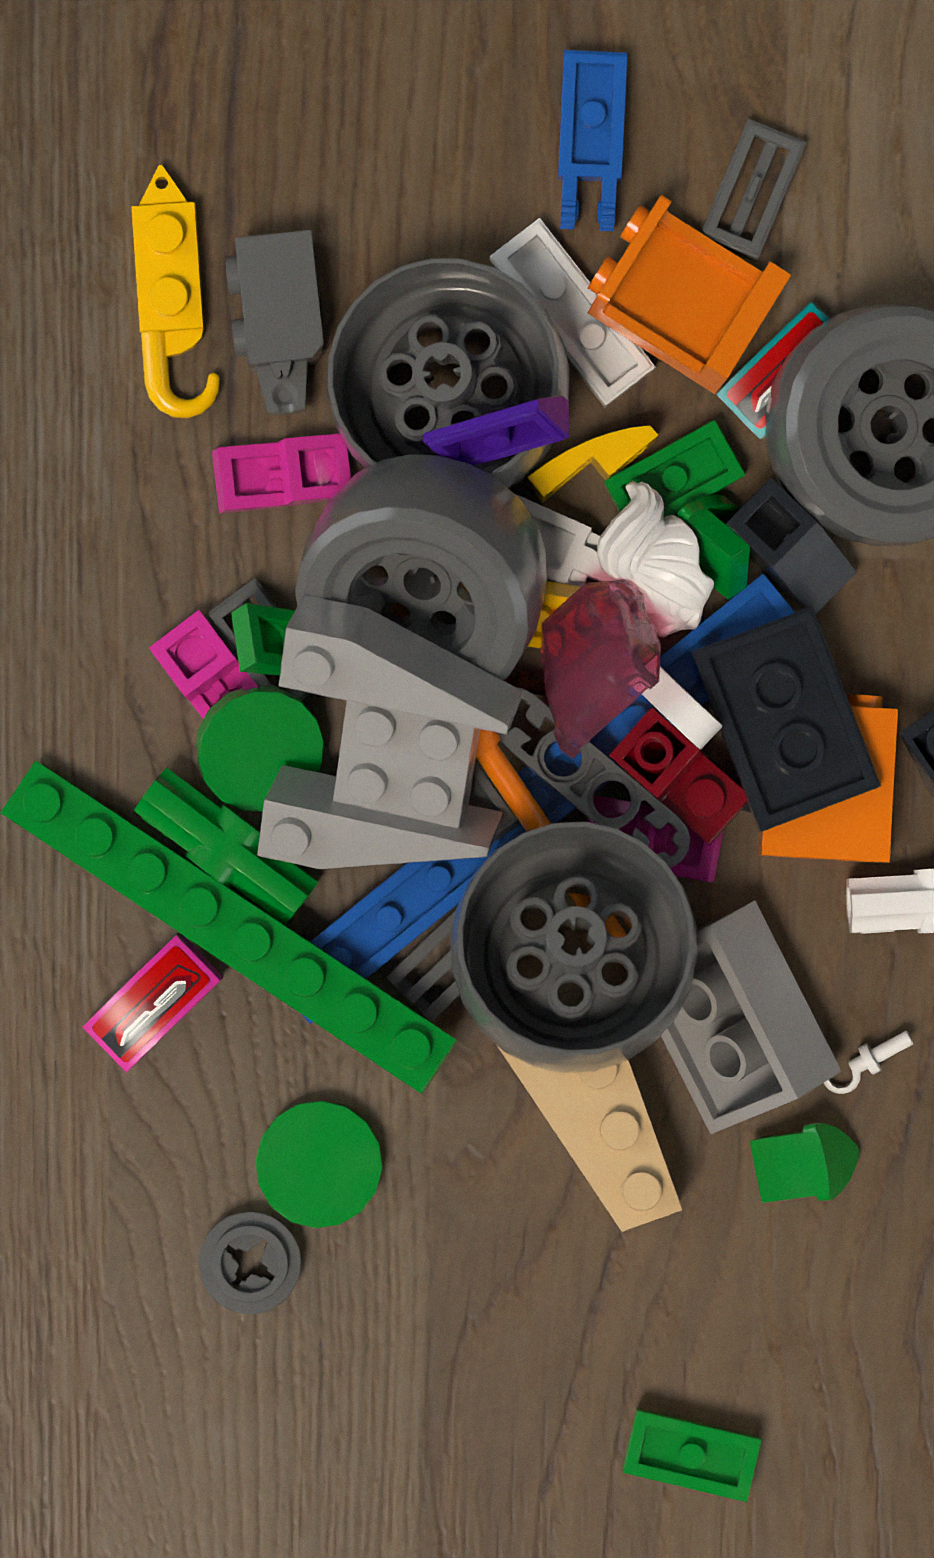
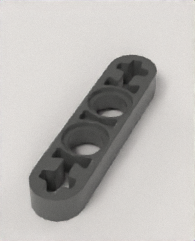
M517 688L522 691L521 701L530 707L525 716L527 721L540 731L543 721L548 720L556 729L541 738L533 756L528 755L521 749L522 746L531 741V738L519 728L511 729L508 734L498 733L501 737L499 743L594 824L619 830V828L634 819L641 802H645L654 810L644 817L648 824L657 830H661L668 824L676 831L671 840L673 845L678 848L675 854L670 857L667 853L661 852L658 856L667 863L669 868L682 861L689 850L690 842L688 829L682 820L534 694L523 688ZM559 740L574 743L582 756L579 769L566 777L556 776L551 773L544 761V754L548 746ZM609 781L618 782L629 791L631 798L630 806L622 816L607 818L599 814L595 809L593 794L602 783ZM635 828L632 837L648 846L650 842L648 837Z

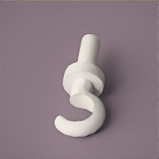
M908 1031L902 1032L873 1049L867 1043L858 1047L860 1055L848 1061L853 1073L851 1081L845 1085H836L829 1079L824 1082V1085L834 1093L845 1094L851 1092L858 1086L861 1080V1072L867 1069L872 1075L880 1072V1062L914 1044Z

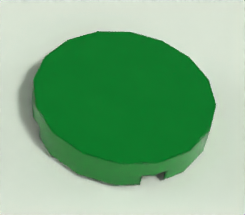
M260 686L261 688H251L248 690L241 688L227 693L208 710L197 730V761L205 783L221 801L242 811L263 812L264 800L282 765L318 772L321 767L324 742L316 718L297 696L276 686Z
M326 1100L300 1103L278 1115L261 1137L255 1160L258 1185L270 1206L290 1222L312 1228L340 1225L361 1213L376 1193L383 1168L379 1142L368 1122L348 1106Z

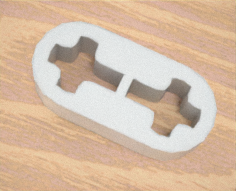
M642 649L621 670L622 676L700 750L721 729L722 725Z

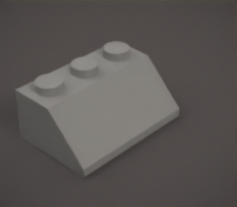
M752 901L696 928L698 955L691 990L677 1018L661 1034V1037L710 1134H713L794 1101L842 1071L756 901Z

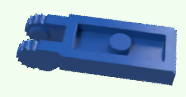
M564 50L558 180H562L560 229L574 230L575 223L578 221L577 181L602 182L601 200L597 205V222L600 224L599 231L614 232L616 185L621 183L627 53Z

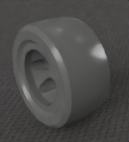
M431 258L403 265L374 281L353 301L337 327L328 357L327 396L334 424L349 452L364 468H367L384 459L410 454L439 456L423 442V433L452 425L455 417L461 413H469L475 417H480L533 400L565 396L569 401V365L562 337L548 311L522 283L495 267L470 260ZM442 329L443 338L441 342L431 344L426 348L420 345L418 338L430 331ZM480 333L490 338V346L486 352L480 355H473L466 350L465 342L471 334ZM401 362L410 364L412 367L411 380L402 386L392 384L391 380L395 367ZM448 363L459 366L453 370L457 377H460L458 383L453 388L444 383L436 390L430 387V381L434 380L432 373L440 365L445 366ZM498 375L505 378L508 388L505 395L499 399L492 400L485 397L482 386L490 376ZM416 406H422L428 409L430 413L429 423L422 430H413L406 425L407 412ZM553 443L479 464L475 467L497 478L507 488H510L521 482L544 460Z
M871 304L840 313L811 330L787 355L772 383L765 410V444L773 472L782 488L822 528L838 537L871 546H907L934 538V444L927 442L922 433L924 423L928 419L934 418V311L911 304ZM869 369L876 371L880 381L877 390L872 394H866L858 387L861 376ZM911 374L920 375L926 385L923 396L916 400L909 398L904 390L905 380ZM840 407L848 410L845 432L842 433L838 432ZM883 409L885 414L882 416V419H891L892 428L890 433L880 434L877 440L871 431V420L877 410ZM855 451L865 453L869 458L870 466L863 476L850 464V455ZM904 456L911 458L916 468L914 477L908 482L900 481L894 473L896 461Z
M410 454L384 459L359 471L328 501L308 536L303 550L295 590L297 607L303 596L308 595L368 608L503 681L516 666L537 629L547 589L546 547L535 519L520 498L490 474L471 464L436 455ZM378 564L384 567L388 576L377 578L372 576L367 570ZM460 582H462V583L464 584V586L466 587V589H467L469 592H467V591L464 590V588L461 586V583H460ZM400 603L409 610L410 614L403 617L394 615L389 610L388 604ZM445 610L452 613L456 618V623L444 624L435 617V612Z
M588 822L553 823L524 832L495 850L473 874L458 903L450 937L452 972L463 1005L480 1031L505 1053L533 1067L561 1073L593 1072L625 1062L652 1045L677 1018L691 990L698 955L696 921L688 897L667 863L642 841L616 828ZM578 893L590 896L591 902L586 908L579 906L569 907L565 903L564 896L565 894ZM541 909L546 914V925L536 931L526 929L521 924L520 919L526 911ZM611 915L622 917L630 932L625 937L617 938L611 936L606 931V919ZM569 929L571 931H574V929L583 931L588 935L587 942L593 948L586 954H582L581 949L578 948L576 956L565 953L562 950L565 938L561 933ZM527 955L538 957L543 964L542 974L534 979L522 977L517 971L516 965L518 960ZM618 962L626 968L628 978L622 985L612 986L604 981L601 971L607 963ZM565 983H575L583 990V1001L577 1006L568 1007L559 1001L557 992Z

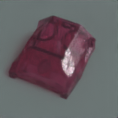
M625 579L583 584L541 624L540 661L544 664L545 690L555 722L554 736L560 750L572 759L581 752V747L648 688L651 690L659 683L661 644L656 636L657 626L647 616L644 594Z

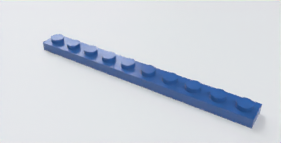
M762 574L655 662L699 704L703 705L708 701V697L691 652L795 612L766 576ZM629 682L578 723L574 729L623 770L609 755L651 707L670 724L672 723ZM559 740L546 750L544 761L551 773L556 776L566 777L579 769L582 756L574 743ZM527 766L518 772V775L552 824L560 822L576 809ZM607 782L602 783L600 786H598L595 792L598 791L601 787H603ZM520 824L492 843L487 857L406 863L310 943L364 979H367L458 905L468 883L479 867L495 850L526 832ZM303 1016L309 1024L313 1023L311 1020Z

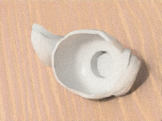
M631 481L625 486L631 501L612 519L598 539L597 556L601 569L613 579L627 581L628 599L631 603L635 604L639 613L644 615L648 625L652 627L659 637L665 638L680 630H695L701 621L703 607L714 587L713 580L701 571L697 537L694 531L675 515L663 517L664 503L656 490L646 483Z

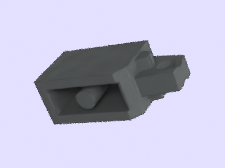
M311 230L235 238L237 256L225 257L229 295L241 294L243 319L232 320L236 358L248 356L251 372H257L269 416L306 412L308 367L315 366L326 352Z

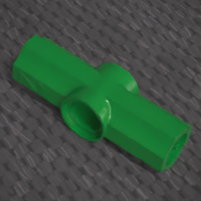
M167 767L151 784L134 809L136 813L142 816L141 818L184 848L187 851L184 855L227 888L230 889L234 886L285 926L319 883L298 864L257 856L260 831L224 804L221 807L216 805Z

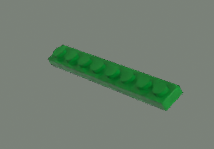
M36 760L0 812L423 1095L458 1043L456 1039Z

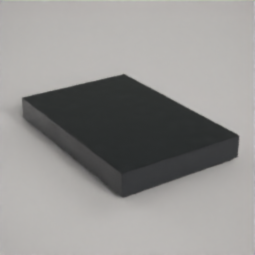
M812 606L691 652L715 718L722 725L720 729L759 833L881 787Z

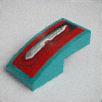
M814 301L810 302L716 394L759 439L765 437V410L771 386L787 355L811 330L830 319Z

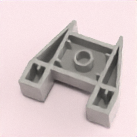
M304 595L286 627L279 686L347 700L337 775L332 776L285 765L281 766L264 800L257 856L316 869L487 857L502 821L503 812L469 805L480 729L507 734L521 701L522 691L368 608Z

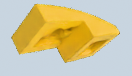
M648 425L610 432L590 439L545 463L527 478V485L540 501L544 503L590 463L607 480L618 474L653 445L657 440L658 434Z

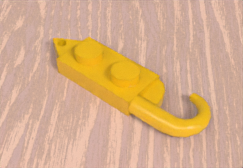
M159 165L139 205L131 206L144 384L149 399L159 411L175 418H191L202 414L213 405L219 393L220 377L217 373H210L207 378L206 388L194 399L186 400L179 398L170 388L168 357L182 355L194 349L202 340L205 328L195 202H187L165 168ZM159 180H166L168 182L166 188H157Z

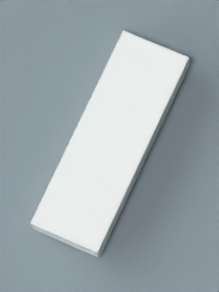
M540 218L490 256V261L496 269L522 283L546 308L562 337L567 360L604 408L655 370V365L641 347L587 314L597 294L588 289L590 284L588 279Z

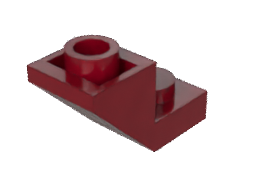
M652 707L609 755L709 846L748 804L743 789L703 755L696 745Z

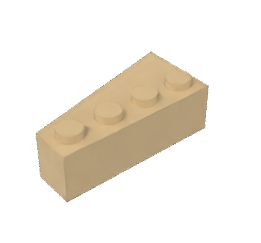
M572 982L563 984L557 992L559 1001L568 1007L577 1006L584 998L583 990L579 985ZM498 1047L622 1232L682 1210L629 1060L593 1072L561 1073L533 1067L505 1053Z

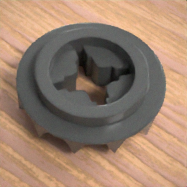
M256 1211L230 1215L220 1221L208 1233L199 1256L200 1275L207 1292L221 1306L242 1314L266 1312L281 1304L296 1286L301 1269V1258L296 1238L279 1219ZM263 1238L267 1243L263 1248L265 1252L262 1255L261 1262L268 1267L267 1271L275 1277L271 1279L265 1274L261 1276L258 1273L252 1272L247 1279L243 1278L240 1284L236 1286L233 1282L238 1276L236 1272L240 1263L233 1257L234 1253L226 1248L227 1245L235 1250L240 1248L242 1251L248 1252L254 1245L258 1246Z

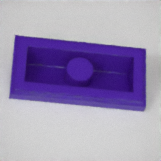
M565 396L533 400L423 433V442L439 456L476 466L570 437L569 401Z

